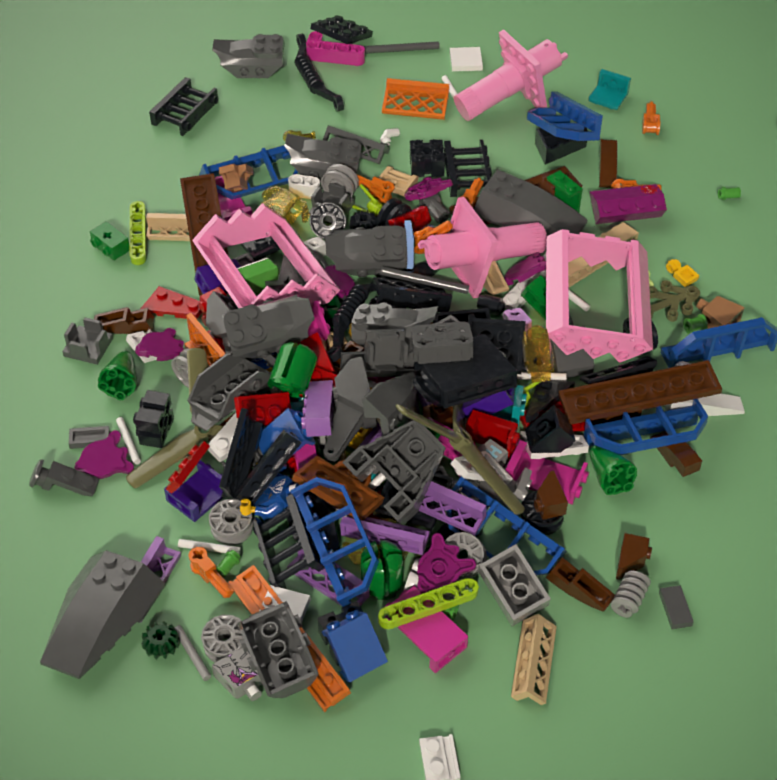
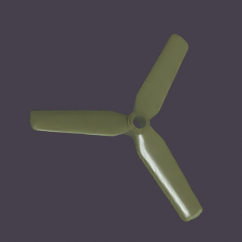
M202 348L187 350L189 395L197 376L208 368L206 351ZM195 425L193 430L178 436L126 476L127 482L133 488L140 487L189 455L188 452L195 444L199 446L203 441L206 443L210 442L224 426L214 425L207 433H201L202 429Z
M463 403L453 406V431L400 404H396V408L401 414L448 438L451 446L465 457L515 515L524 512L525 507L474 445L471 435L466 431L465 415L462 409Z

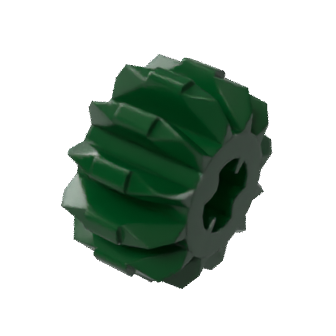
M165 621L161 625L155 622L153 628L147 626V632L142 633V648L146 650L148 656L154 655L156 660L160 656L166 659L168 653L174 655V649L179 648L178 632L175 631L172 624L167 626Z

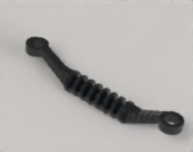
M303 33L297 34L296 41L299 50L294 63L310 92L333 102L336 112L344 110L341 95H337L325 88L323 81L306 55L305 35Z
M380 275L377 277L387 279L384 275ZM373 280L370 284L354 285L332 319L334 327L333 347L327 351L332 363L339 360L341 352H344V332L352 323L355 310L365 303L369 293L376 292Z

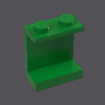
M560 170L547 176V180L555 186L554 196L579 213L583 188Z

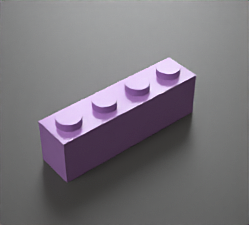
M333 380L309 382V388L305 392L303 417L301 418L302 429H306L307 437L329 436L332 434L334 411Z

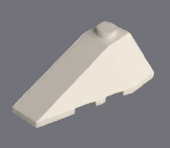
M717 394L698 398L708 416L745 413L741 398L738 396ZM693 400L665 405V409L669 411L690 407L693 405Z

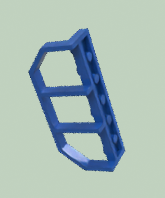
M551 92V97L549 98L550 107L534 108L528 111V121L555 137L576 141H595L600 139L603 115L559 92ZM584 127L590 129L591 131L584 132Z
M285 145L269 150L262 148L258 153L240 158L236 155L233 157V160L208 167L206 164H203L199 175L214 173L215 177L221 176L219 174V167L230 164H247L257 168L265 163L273 182L251 188L247 181L248 189L235 193L216 185L217 193L233 200L288 184V178L278 180L271 163L282 158L284 160L289 159L291 156Z
M761 317L694 331L677 345L662 347L660 353L668 368L674 367L680 361L689 362L699 359L710 361L713 356L731 352L738 359L741 357L742 350L767 345L770 351H774L777 344V328Z
M693 399V405L690 407L663 411L662 407L659 406L656 407V413L630 418L627 412H623L622 420L592 425L590 419H586L584 439L589 446L596 445L622 455L697 440L707 424L708 415L699 400ZM697 425L693 431L676 433L675 431L678 428ZM666 431L668 434L667 436L642 440L641 438L642 435ZM631 437L634 440V442L626 444H619L617 442H614L616 440Z
M462 476L453 487L452 491L458 492L462 488L460 492L469 498L473 495L479 500L478 502L486 505V510H488L486 512L487 516L475 537L495 511L494 516L503 522L507 519L512 523L511 528L518 532L508 548L518 544L525 533L529 535L528 540L537 546L541 543L547 548L545 552L551 555L553 559L546 569L535 570L536 576L549 574L558 559L562 558L567 552L565 548L555 543ZM452 509L447 510V516L452 518ZM448 524L451 531L461 533L454 526ZM486 550L487 556L489 558L494 557V555H492Z
M316 477L290 491L297 501L306 522V528L312 536L321 558L320 561L325 567L337 595L336 599L344 607L352 603V598L368 591L379 560L346 487ZM321 485L342 492L348 505L320 519L317 513H313L312 507H314L311 497L309 495L305 496L304 493ZM352 513L362 539L336 552L333 549L329 550L327 545L330 542L326 532L321 531L320 528ZM366 546L372 560L362 585L350 590L349 586L345 587L343 580L346 579L340 567L337 568L335 561Z

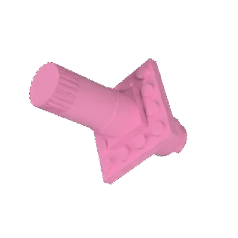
M505 30L500 31L499 44L502 48L503 66L453 97L458 112L466 121H470L519 91L523 93L527 100L529 99L535 108L547 107L543 76L560 67L562 61L568 58V54L566 52L560 54L557 44L552 43L548 39L527 51Z
M458 197L451 218V224H453L452 231L446 234L431 235L426 240H421L418 243L420 249L424 248L425 258L429 267L433 270L452 268L462 284L469 285L468 292L474 299L479 298L493 261L528 256L536 252L543 253L547 246V232L539 222L488 228L465 197Z

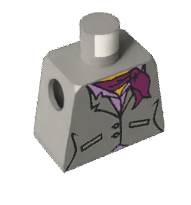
M240 648L212 664L214 677L234 698L238 699L246 694L250 701H255L261 697L262 692L258 687L262 685L257 670L252 671L247 658L251 657L249 651L244 652L243 648Z

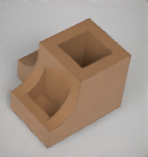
M230 164L219 167V174L224 180L226 190L235 193L248 189V178L254 174L251 166L247 164Z

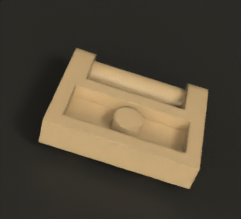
M387 166L378 177L381 180L392 182L395 186L392 193L401 196L407 193L408 188L417 184L419 179L416 175L411 176L394 170L391 166Z

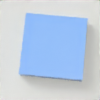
M411 220L404 221V228L406 230L407 269H413L414 236Z

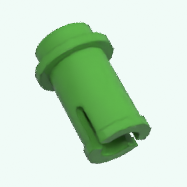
M722 187L718 190V198L726 200V198H740L741 196L740 187Z
M234 550L226 552V557L216 567L217 572L222 577H226L235 564L238 565L240 563L241 557Z

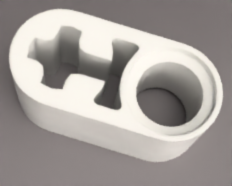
M294 174L288 178L289 194L293 197L311 199L317 187H320V180L317 177Z

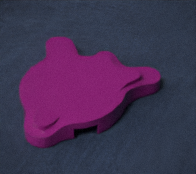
M426 177L421 182L408 188L407 193L404 195L405 200L412 201L431 197L452 186V180L442 181L441 178L432 179L431 177Z
M536 252L515 264L505 274L504 279L507 285L514 284L513 280L516 279L521 283L534 274L546 270V261L539 252Z
M335 265L325 267L324 270L340 289L336 295L339 298L347 296L355 285L353 279L347 273L337 271Z
M167 328L163 332L146 334L136 346L135 353L138 356L149 358V355L157 357V361H168L176 356H180V353L184 350V342L174 339L176 331L173 328Z
M113 430L107 438L87 445L74 466L76 470L99 479L110 477L116 473L129 474L134 470L133 464L127 461V448L117 447L121 440V434L117 430Z
M440 533L433 534L430 549L423 554L418 562V590L421 593H426L457 582L461 575L476 569L475 560L471 558L458 559L459 547L446 544Z

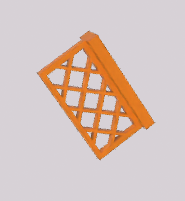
M387 78L382 114L445 120L450 84ZM389 94H395L397 96L391 98ZM404 96H413V97L407 100ZM420 97H426L428 99L422 101ZM401 98L404 102L398 105L395 101ZM436 99H444V100L441 101V102H438ZM417 100L419 104L413 106L411 102ZM432 101L435 105L430 108L427 104ZM391 103L395 106L392 109L386 108ZM408 105L411 109L403 110L402 108ZM424 107L426 111L419 112L417 109ZM439 108L442 111V114L435 113L434 110Z
M189 313L186 317L190 341L184 343L185 349H204L207 355V362L211 366L223 357L225 352L194 315Z

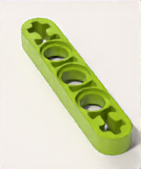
M135 201L130 204L129 254L131 263L134 265H142L147 259L145 204L141 201ZM136 231L142 232L140 234H134V232ZM136 243H142L140 246H134Z
M467 578L386 606L379 611V625L384 629H393L472 601L478 596V583L474 579ZM465 587L472 589V592H469V590H465ZM445 593H452L455 598L446 600L443 598V595ZM425 600H432L435 605L425 607L423 602ZM405 607H411L415 611L407 615L402 610ZM388 615V617L392 618V620L388 621V619L385 618V616Z

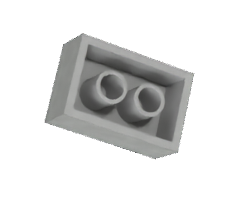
M517 544L479 565L478 572L511 626L549 606L551 598Z

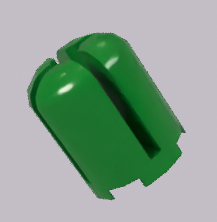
M293 342L283 344L274 363L267 383L271 389L275 386L283 391L282 393L289 392V397L298 398L299 395L305 397V392L308 389L317 363L316 354L312 349L303 344L298 345Z
M380 540L379 564L369 586V594L377 597V600H388L395 597L401 586H403V556L396 544L388 540ZM374 541L371 543V545L378 558V548L376 542ZM367 547L363 549L361 554L362 581L372 560Z

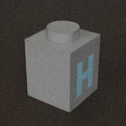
M489 439L485 444H481L478 447L480 452L487 451L502 468L507 465L508 451L493 440Z

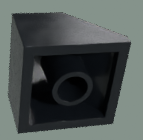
M555 405L525 428L529 450L532 453H561L576 441L572 425L569 423L567 416Z

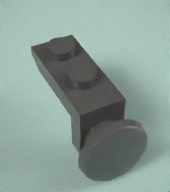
M43 459L37 462L30 477L29 486L32 488L36 484L41 486L42 489L49 491L52 484H55L83 496H93L99 478L55 461L47 469L42 467Z

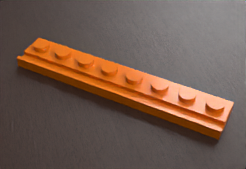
M254 565L236 576L234 581L228 582L251 615L265 609L262 605L263 602L265 605L272 603L271 597H265L267 591H269L278 604L283 603ZM302 627L299 628L302 634L305 633ZM308 636L311 645L307 647L317 668L318 676L311 686L306 689L325 713L330 706L336 705L351 694V691Z

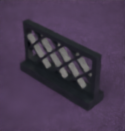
M373 277V285L378 295L377 304L387 303L391 306L410 309L438 306L437 312H449L453 296L447 294L444 289L419 283Z
M241 408L219 487L223 491L221 496L225 499H236L234 496L235 492L251 473L263 431V423L255 422L248 409Z

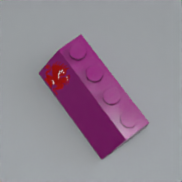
M656 184L590 191L595 224L662 217L667 210L664 193Z

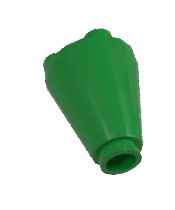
M121 351L101 370L98 377L99 390L117 400H124L135 391L137 381L132 353Z
M596 445L593 446L590 450V459L599 485L605 494L616 495L631 491L637 476L636 466L615 452Z

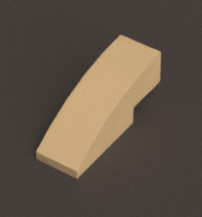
M495 261L491 263L483 286L492 295L509 291V287Z

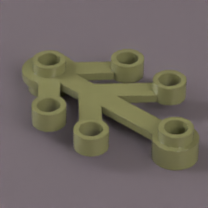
M667 280L662 281L661 291L673 292L678 295L658 292L655 287L650 286V298L663 300L650 305L651 319L654 312L671 305L666 318L671 322L676 321L678 318L679 302L683 300L686 302L682 306V314L691 315L693 312L692 303L700 297V290L695 286H686L684 288L672 286V283Z

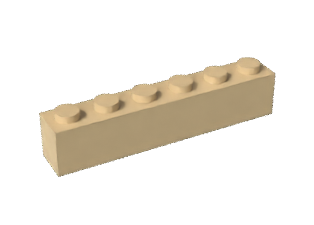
M622 222L606 233H602L599 237L620 238V241L631 242V240H637L639 232ZM582 256L568 262V288L609 262L606 260L590 267Z

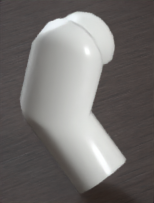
M386 129L380 138L381 144L389 146L390 138L400 135L399 129Z

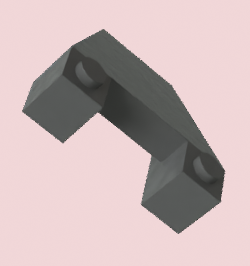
M413 420L384 437L381 436L365 446L358 447L342 463L361 482L377 468L399 491L384 507L401 525H405L419 511L446 448L424 425Z

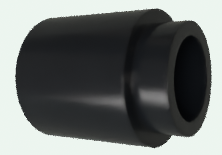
M487 294L480 295L477 309L489 308L490 314L498 316L500 313H503L505 302H503V298Z

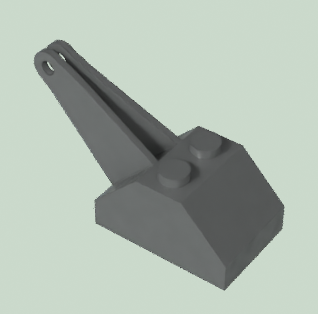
M213 291L207 299L206 326L211 331L210 334L216 339L222 338L226 354L233 355L222 314L238 309L232 298Z
M569 312V325L574 326ZM546 331L542 332L541 341L554 373H567V378L594 372V359L584 349L566 355L549 338Z
M362 357L350 359L334 379L336 387H332L336 413L332 423V434L328 436L324 448V457L328 462L338 460L361 427L364 429L377 427L376 418L364 417L362 398L370 391Z

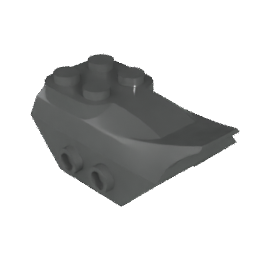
M257 34L253 39L246 40L214 39L212 51L218 55L220 65L236 78H269L283 66L285 43L283 37L278 34Z
M287 133L285 147L291 156L290 164L301 175L317 177L321 182L323 175L329 166L333 164L346 165L357 174L361 144L358 141L340 137H333L326 141Z
M378 226L373 229L358 227L350 230H334L333 233L325 236L326 256L335 263L337 271L358 277H367L368 275L378 277L380 276L382 266L398 270L407 268L406 230L401 226Z
M297 295L275 301L272 299L266 300L263 304L256 306L251 304L234 309L226 314H222L233 357L265 358L270 353H278L280 347L285 343L293 342L298 344L308 338V329L314 320V315L309 298H300Z
M387 303L375 305L361 304L355 310L352 318V340L365 348V330L403 329L408 350H412L411 328L415 325L430 324L435 319L439 307L402 309L392 308Z
M225 354L197 376L187 400L192 409L191 422L207 431L235 410V397L266 394L271 389L267 384L271 372L245 358Z
M287 601L277 606H270L238 622L243 636L240 643L244 652L249 651L251 657L247 658L252 671L257 670L269 697L286 698L308 688L316 680L318 671L307 647L311 643L306 632L301 633L299 629L303 627L298 614L293 615Z

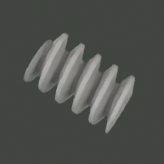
M638 571L626 572L611 602L612 610L625 618H629L632 614L637 613L651 584L649 577Z

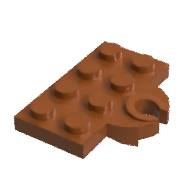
M315 456L294 473L292 480L299 485L316 477L344 485L361 521L365 520L384 500L382 495L369 488L371 474L361 482L342 463L343 461H339L333 466L319 456ZM321 485L309 490L337 509L348 505L343 493ZM352 513L348 514V516L354 519Z

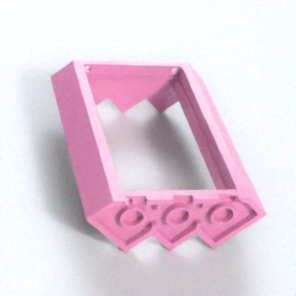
M263 203L251 216L238 209L228 222L215 214L192 240L238 308L251 304L256 306L263 304L266 300L272 299L275 301L297 295L300 298H309L312 308L314 301L318 300L320 305L328 304L340 291L286 219ZM271 236L304 279L306 285L303 287L294 280H291L280 293L266 286L256 296L223 248Z
M563 229L547 236L546 334L566 355L584 349L592 359L611 353L621 363L653 350L647 251L639 241H620V238L610 236L600 238L595 237V234L583 232L573 234L569 233V230ZM582 256L590 267L606 260L615 270L627 266L630 334L569 325L568 262Z

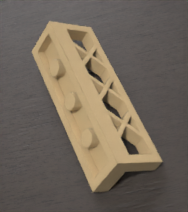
M147 213L148 228L146 240L190 241L189 235L186 234L189 232L186 214ZM152 230L160 231L158 234H151ZM171 231H177V232H178V233H176V234H174V235H173V234H169V232H171Z
M539 614L523 620L511 697L516 701L529 697L538 704L543 705L546 704L557 626ZM543 626H544L546 629H548V636H547V638H546L545 633H544V631H543ZM541 644L545 650V657H543L540 650ZM538 663L540 664V667L542 669V676H540V673L537 669ZM535 683H537L540 690L539 694L534 692Z

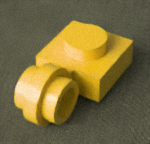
M671 259L666 265L667 271L674 273L673 277L684 287L691 285L699 279V274L688 265L681 267V263L677 259Z

